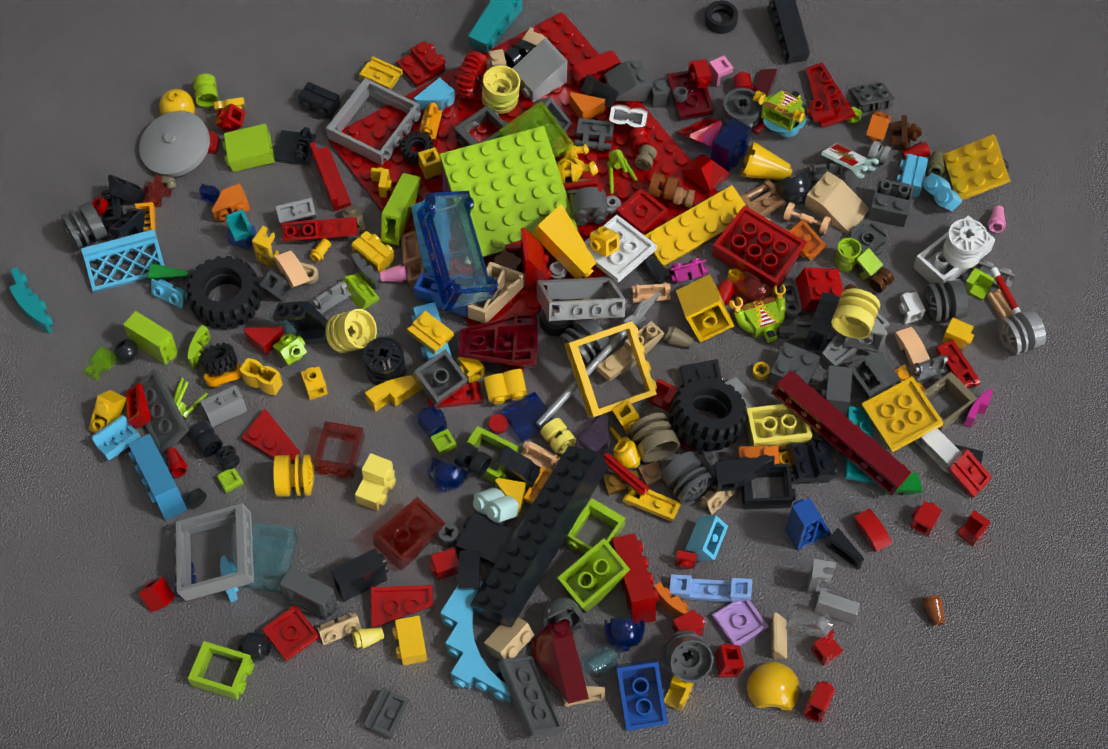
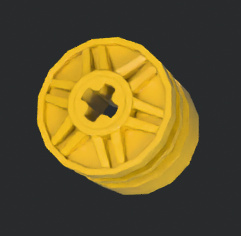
M289 455L275 456L274 489L276 497L290 496L292 487H295L297 496H301L302 487H304L305 496H311L314 485V468L310 455H304L303 463H301L300 455H296L294 464H291Z

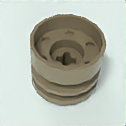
M664 413L647 415L636 421L629 429L630 436L637 445L641 459L645 463L661 461L671 456L680 447V442L675 432L671 430L672 426Z

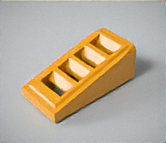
M154 203L135 204L137 209H145L146 212L150 211V214H145V218H150V220H145L144 224H151V226L144 227L143 231L154 229L156 233Z

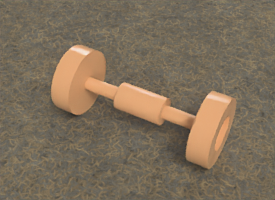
M789 202L783 216L784 220L789 221L792 215L797 216L800 220L804 219L807 223L820 225L819 233L825 235L831 221L830 217L825 216L823 222L817 221L814 217L807 214L794 212L795 204Z

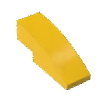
M412 375L395 378L366 391V401L375 412L390 402L396 407L420 391L421 387Z

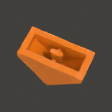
M571 92L570 107L579 118L592 119L604 113L605 99Z

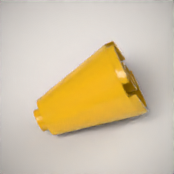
M752 141V145L748 147L743 160L745 169L741 168L740 176L780 181L791 176L793 169L790 168L791 165Z

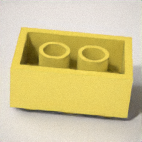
M784 404L747 408L745 423L750 446L769 447L778 445L779 450L787 449L786 446L790 442L807 443L812 438L810 426Z

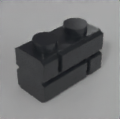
M307 82L304 89L298 95L299 105L302 109L306 111L311 110L322 118L327 117L331 119L341 104L340 95L311 82Z

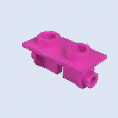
M700 258L690 260V264L687 265L682 263L672 265V268L669 270L670 273H673L670 276L672 283L689 280L688 273L691 274L692 279L705 276L708 273L707 267H703L706 260L700 261Z

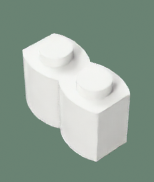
M614 105L611 107L609 120L616 124L627 123L633 127H644L648 112L642 108L630 109L625 105Z

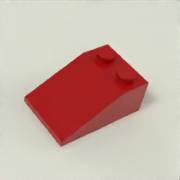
M521 228V259L523 273L525 274V289H537V280H551L550 269L546 268V264H549L548 253H544L543 245L525 228Z

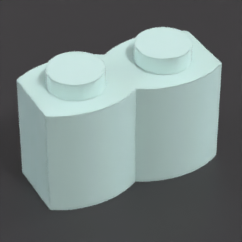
M490 488L474 493L473 507L479 513L486 514L492 521L502 522L517 517L518 502L511 496H505L501 490Z

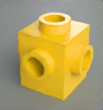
M605 226L599 227L590 233L591 249L605 257L620 250L619 233Z

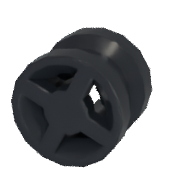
M231 445L223 446L216 452V457L221 461L220 465L224 470L233 469L240 463L239 456L235 454L236 450Z

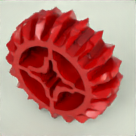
M470 51L466 54L457 74V95L466 99H473L477 96L480 88H482L484 74L487 71L486 55L476 51Z

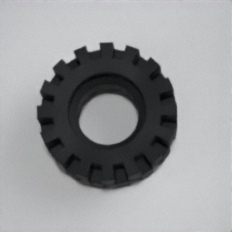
M418 131V134L411 132L412 136L407 134L406 138H403V142H401L403 159L408 164L411 162L412 166H415V163H418L419 166V152L412 151V147L423 146L425 148L423 151L434 147L431 136H427L425 132L421 135V131Z
M216 343V346L210 345V348H205V351H202L200 355L205 373H209L211 376L213 374L218 376L219 373L223 375L225 371L230 372V368L234 369L238 361L234 348L229 343L227 345L226 343L221 345Z

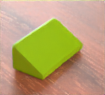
M359 273L344 277L343 281L347 285L346 289L351 294L350 299L359 309L365 310L380 300Z

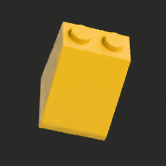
M710 274L676 290L685 317L700 343L734 327L719 290Z

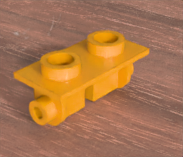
M430 103L425 108L419 130L421 135L425 132L433 140H436L443 110H438L436 103Z

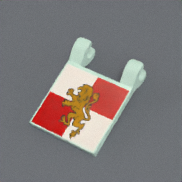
M837 143L821 153V155L851 169L858 178L865 177L860 172L861 169L863 171H875L876 168L872 166V162L875 164L879 163V160L876 158H866Z

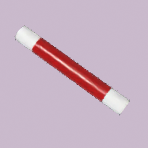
M994 267L990 272L1015 316L1016 313L1021 311L997 267Z

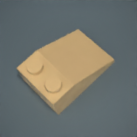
M828 171L807 194L804 205L805 208L822 219L825 216L830 217V224L848 235L870 212L868 206L843 180Z

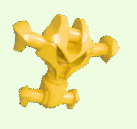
M570 144L566 148H559L558 146L555 149L554 154L557 157L564 155V158L556 163L563 183H566L567 177H572V181L577 182L582 172H590L591 176L598 173L594 161L590 162V164H584L583 161L578 159L577 154L585 153L586 155L589 152L586 144L584 146Z

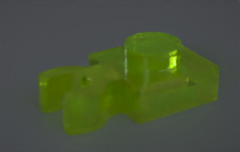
M102 346L90 360L93 365L86 368V376L96 372L93 378L95 381L99 380L102 370L108 372L118 360L115 353Z

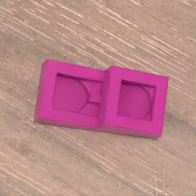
M988 389L975 401L966 418L965 426L972 427L977 412L985 414L993 389Z

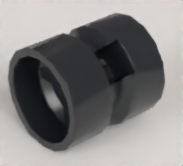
M523 41L516 45L515 48L505 51L506 65L513 68L533 49L527 41Z
M200 421L194 424L187 432L188 438L203 458L216 454L223 446L222 440L214 433L215 431L208 421Z
M467 442L457 453L454 463L462 469L468 468V473L476 478H480L489 468L492 457L483 451L478 452L479 450L476 446Z

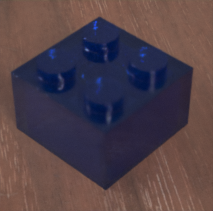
M732 117L714 139L711 159L728 172L732 167L735 168L739 163L740 157L742 155L745 156L748 150V143L751 139V127Z

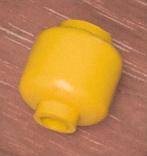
M622 440L615 445L613 457L627 469L639 466L641 455L637 445L632 440Z

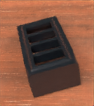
M837 528L829 537L826 546L852 566L860 569L864 561L863 556L843 532Z

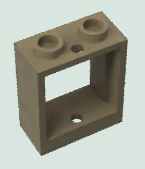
M949 372L923 392L927 399L930 400L945 388L962 405L961 408L945 420L941 418L943 426L938 428L941 432L970 411L978 399L952 372Z

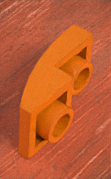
M661 582L653 585V589H657L659 603L673 616L678 618L689 611L684 600L681 601L678 595L671 598L669 589L663 587Z

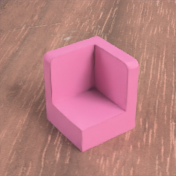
M725 56L709 62V69L712 75L711 81L717 87L720 85L721 77L733 72V66Z

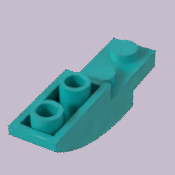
M18 267L10 269L16 284L9 288L17 305L34 325L47 333H52L50 325L53 322L50 314H45L44 310H47L44 300H39L37 293L33 294L31 288L26 287L25 284L28 283L25 273H20Z

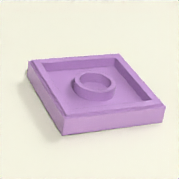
M750 600L732 602L711 616L731 645L742 646L769 628Z

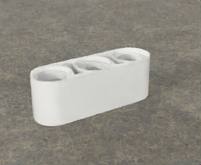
M938 428L915 440L947 473H949L947 468L952 465V462L961 453Z

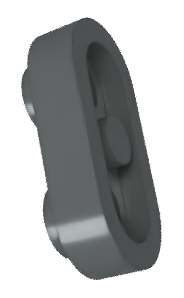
M785 282L782 284L786 288V292L782 295L785 298V316L795 318L800 315L802 309L798 287L792 282Z

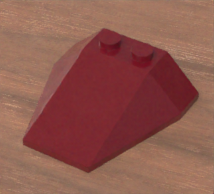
M536 312L514 314L460 329L458 357L513 367L537 366L538 328Z

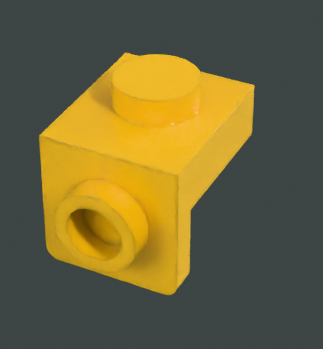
M371 168L372 181L379 182L380 197L387 198L388 191L392 189L389 169Z

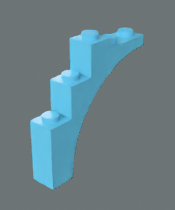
M457 585L440 613L444 625L449 628L455 627L446 641V650L452 657H460L451 672V680L455 686L461 689L465 687L470 690L474 683L479 690L484 692L487 690L493 693L496 699L510 702L512 697L506 683L501 681L488 668L480 656L474 641L473 617L475 611L470 604L479 589L459 590Z

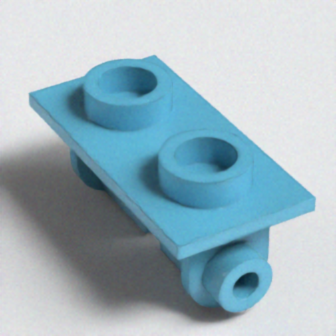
M164 279L151 280V295L183 309L184 300H188L186 290L179 287L173 288L174 285L164 281Z

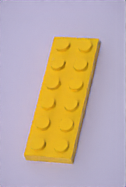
M733 185L644 235L657 245V250L652 255L666 267L721 235L742 207L746 206Z

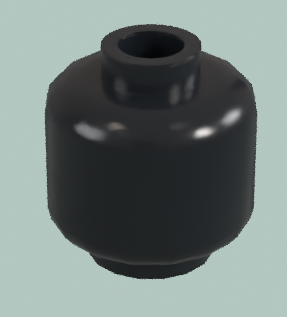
M249 632L245 635L244 639L241 638L239 650L250 655L251 660L261 661L270 654L271 640H268L266 634Z

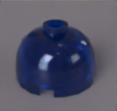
M433 457L428 468V477L432 483L436 484L435 489L445 493L447 489L456 490L462 486L468 474V471Z
M610 618L609 623L607 620H604L605 638L610 645L618 647V651H630V647H635L641 643L644 637L645 621L639 620V623H633V618Z

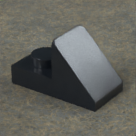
M130 209L108 229L110 234L123 237L143 232L145 209Z

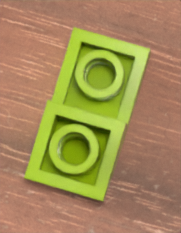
M203 325L195 333L188 351V361L193 369L197 364L201 363L200 355L204 351L203 346L205 347L211 338L208 328Z

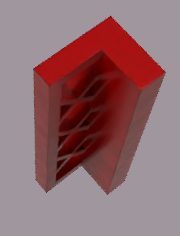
M315 142L310 143L313 160L334 212L350 207L351 201L329 147L318 149Z

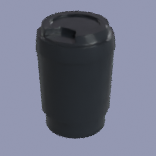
M651 255L643 261L642 266L656 283L662 284L669 278L670 271L654 256Z

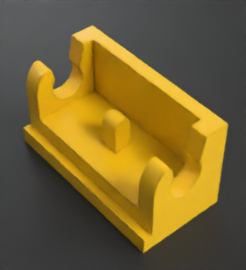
M262 226L252 240L256 259L273 268L275 263L274 256L279 255L278 250L274 255L271 243L275 239V234L273 232L268 238V228Z

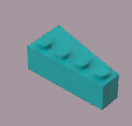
M491 0L468 36L470 46L489 53L523 10L522 0Z

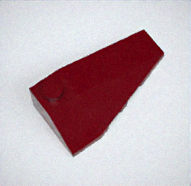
M569 620L548 624L530 641L535 662L543 668L546 676L550 677L554 682L556 689L568 704L589 699Z

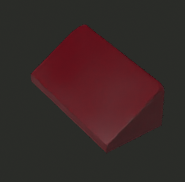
M778 69L760 70L753 86V91H760L766 97L769 96Z

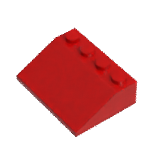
M744 205L713 244L712 256L733 269L740 270L743 275L773 292V287L777 286L778 289L785 280L807 242Z

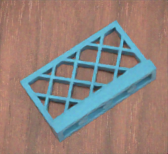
M154 229L81 248L93 293L147 279L149 267L153 260L165 266ZM155 245L156 250L152 256L144 252L148 246ZM134 250L138 252L134 261L126 257L129 251ZM116 255L120 257L116 266L108 262L111 256ZM142 255L150 258L146 266L137 263ZM98 260L102 264L98 270L91 268L90 262ZM123 260L132 263L127 271L119 268ZM105 265L114 268L109 276L101 273ZM135 265L143 269L140 275L135 276L131 274ZM117 270L125 274L122 280L117 281L112 278ZM98 275L106 279L103 285H95Z

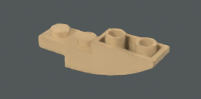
M652 321L641 328L637 335L639 342L644 346V356L664 336V332ZM629 339L625 340L624 345L597 365L596 370L609 382L619 374L623 376L637 364Z

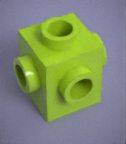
M291 332L282 336L280 341L273 345L281 360L289 366L299 361L307 353L304 345H306L304 340L299 335L296 337Z

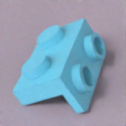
M121 415L91 437L98 450L108 460L118 456L120 452L128 448V443L141 438L139 433L128 424L124 415Z

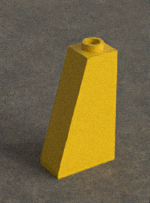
M560 204L531 234L575 279L582 278L583 276L587 278L593 272L591 268L596 262L564 207Z

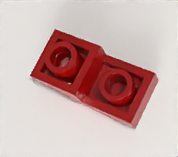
M870 508L853 516L860 534H865L873 552L892 544L886 529Z

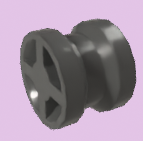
M445 523L439 528L438 535L442 546L447 548L455 546L454 543L458 536V529L452 523Z

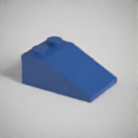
M657 659L615 665L626 731L668 724Z

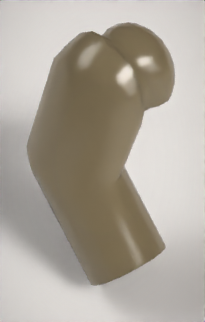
M159 176L149 179L152 188L165 184L167 189L176 187V180L173 177Z

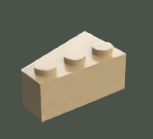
M490 262L467 306L468 318L481 323L488 322L525 286V274Z

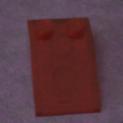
M416 497L373 534V545L402 571L416 559L442 529L445 522L423 501Z

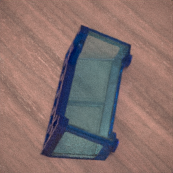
M469 191L427 193L417 211L418 221L444 311H452L492 299L498 290L497 280L493 276L488 277L470 215L471 210L474 208V200L471 198Z

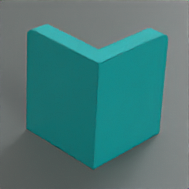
M243 209L226 215L228 228L235 242L253 235L250 223Z

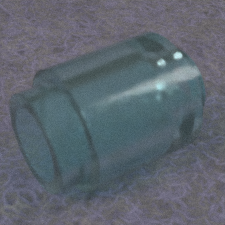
M606 646L592 655L587 663L595 675L603 674L618 664L617 659H619V656L614 648L609 649Z

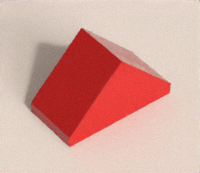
M283 326L244 329L247 342L265 356L274 349L273 345L285 335Z

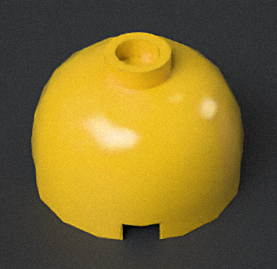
M182 89L168 90L159 101L161 116L173 111H187L195 114L196 109L192 97Z

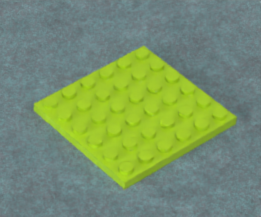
M544 126L439 155L472 260L501 253L505 250V245L521 240V228H525L531 234L560 204L564 207L575 228L578 230L575 219H572L569 200Z

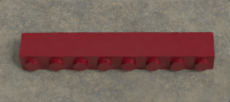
M790 370L775 385L771 394L891 496L912 473L904 464L896 460L890 452L877 444L873 438H870L858 425L850 421L844 413L837 410L830 401L824 399L813 387H810L793 371Z

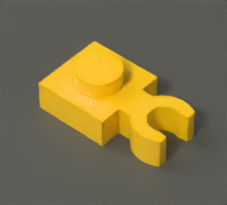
M244 97L214 102L215 111L231 103L242 109V107H246Z

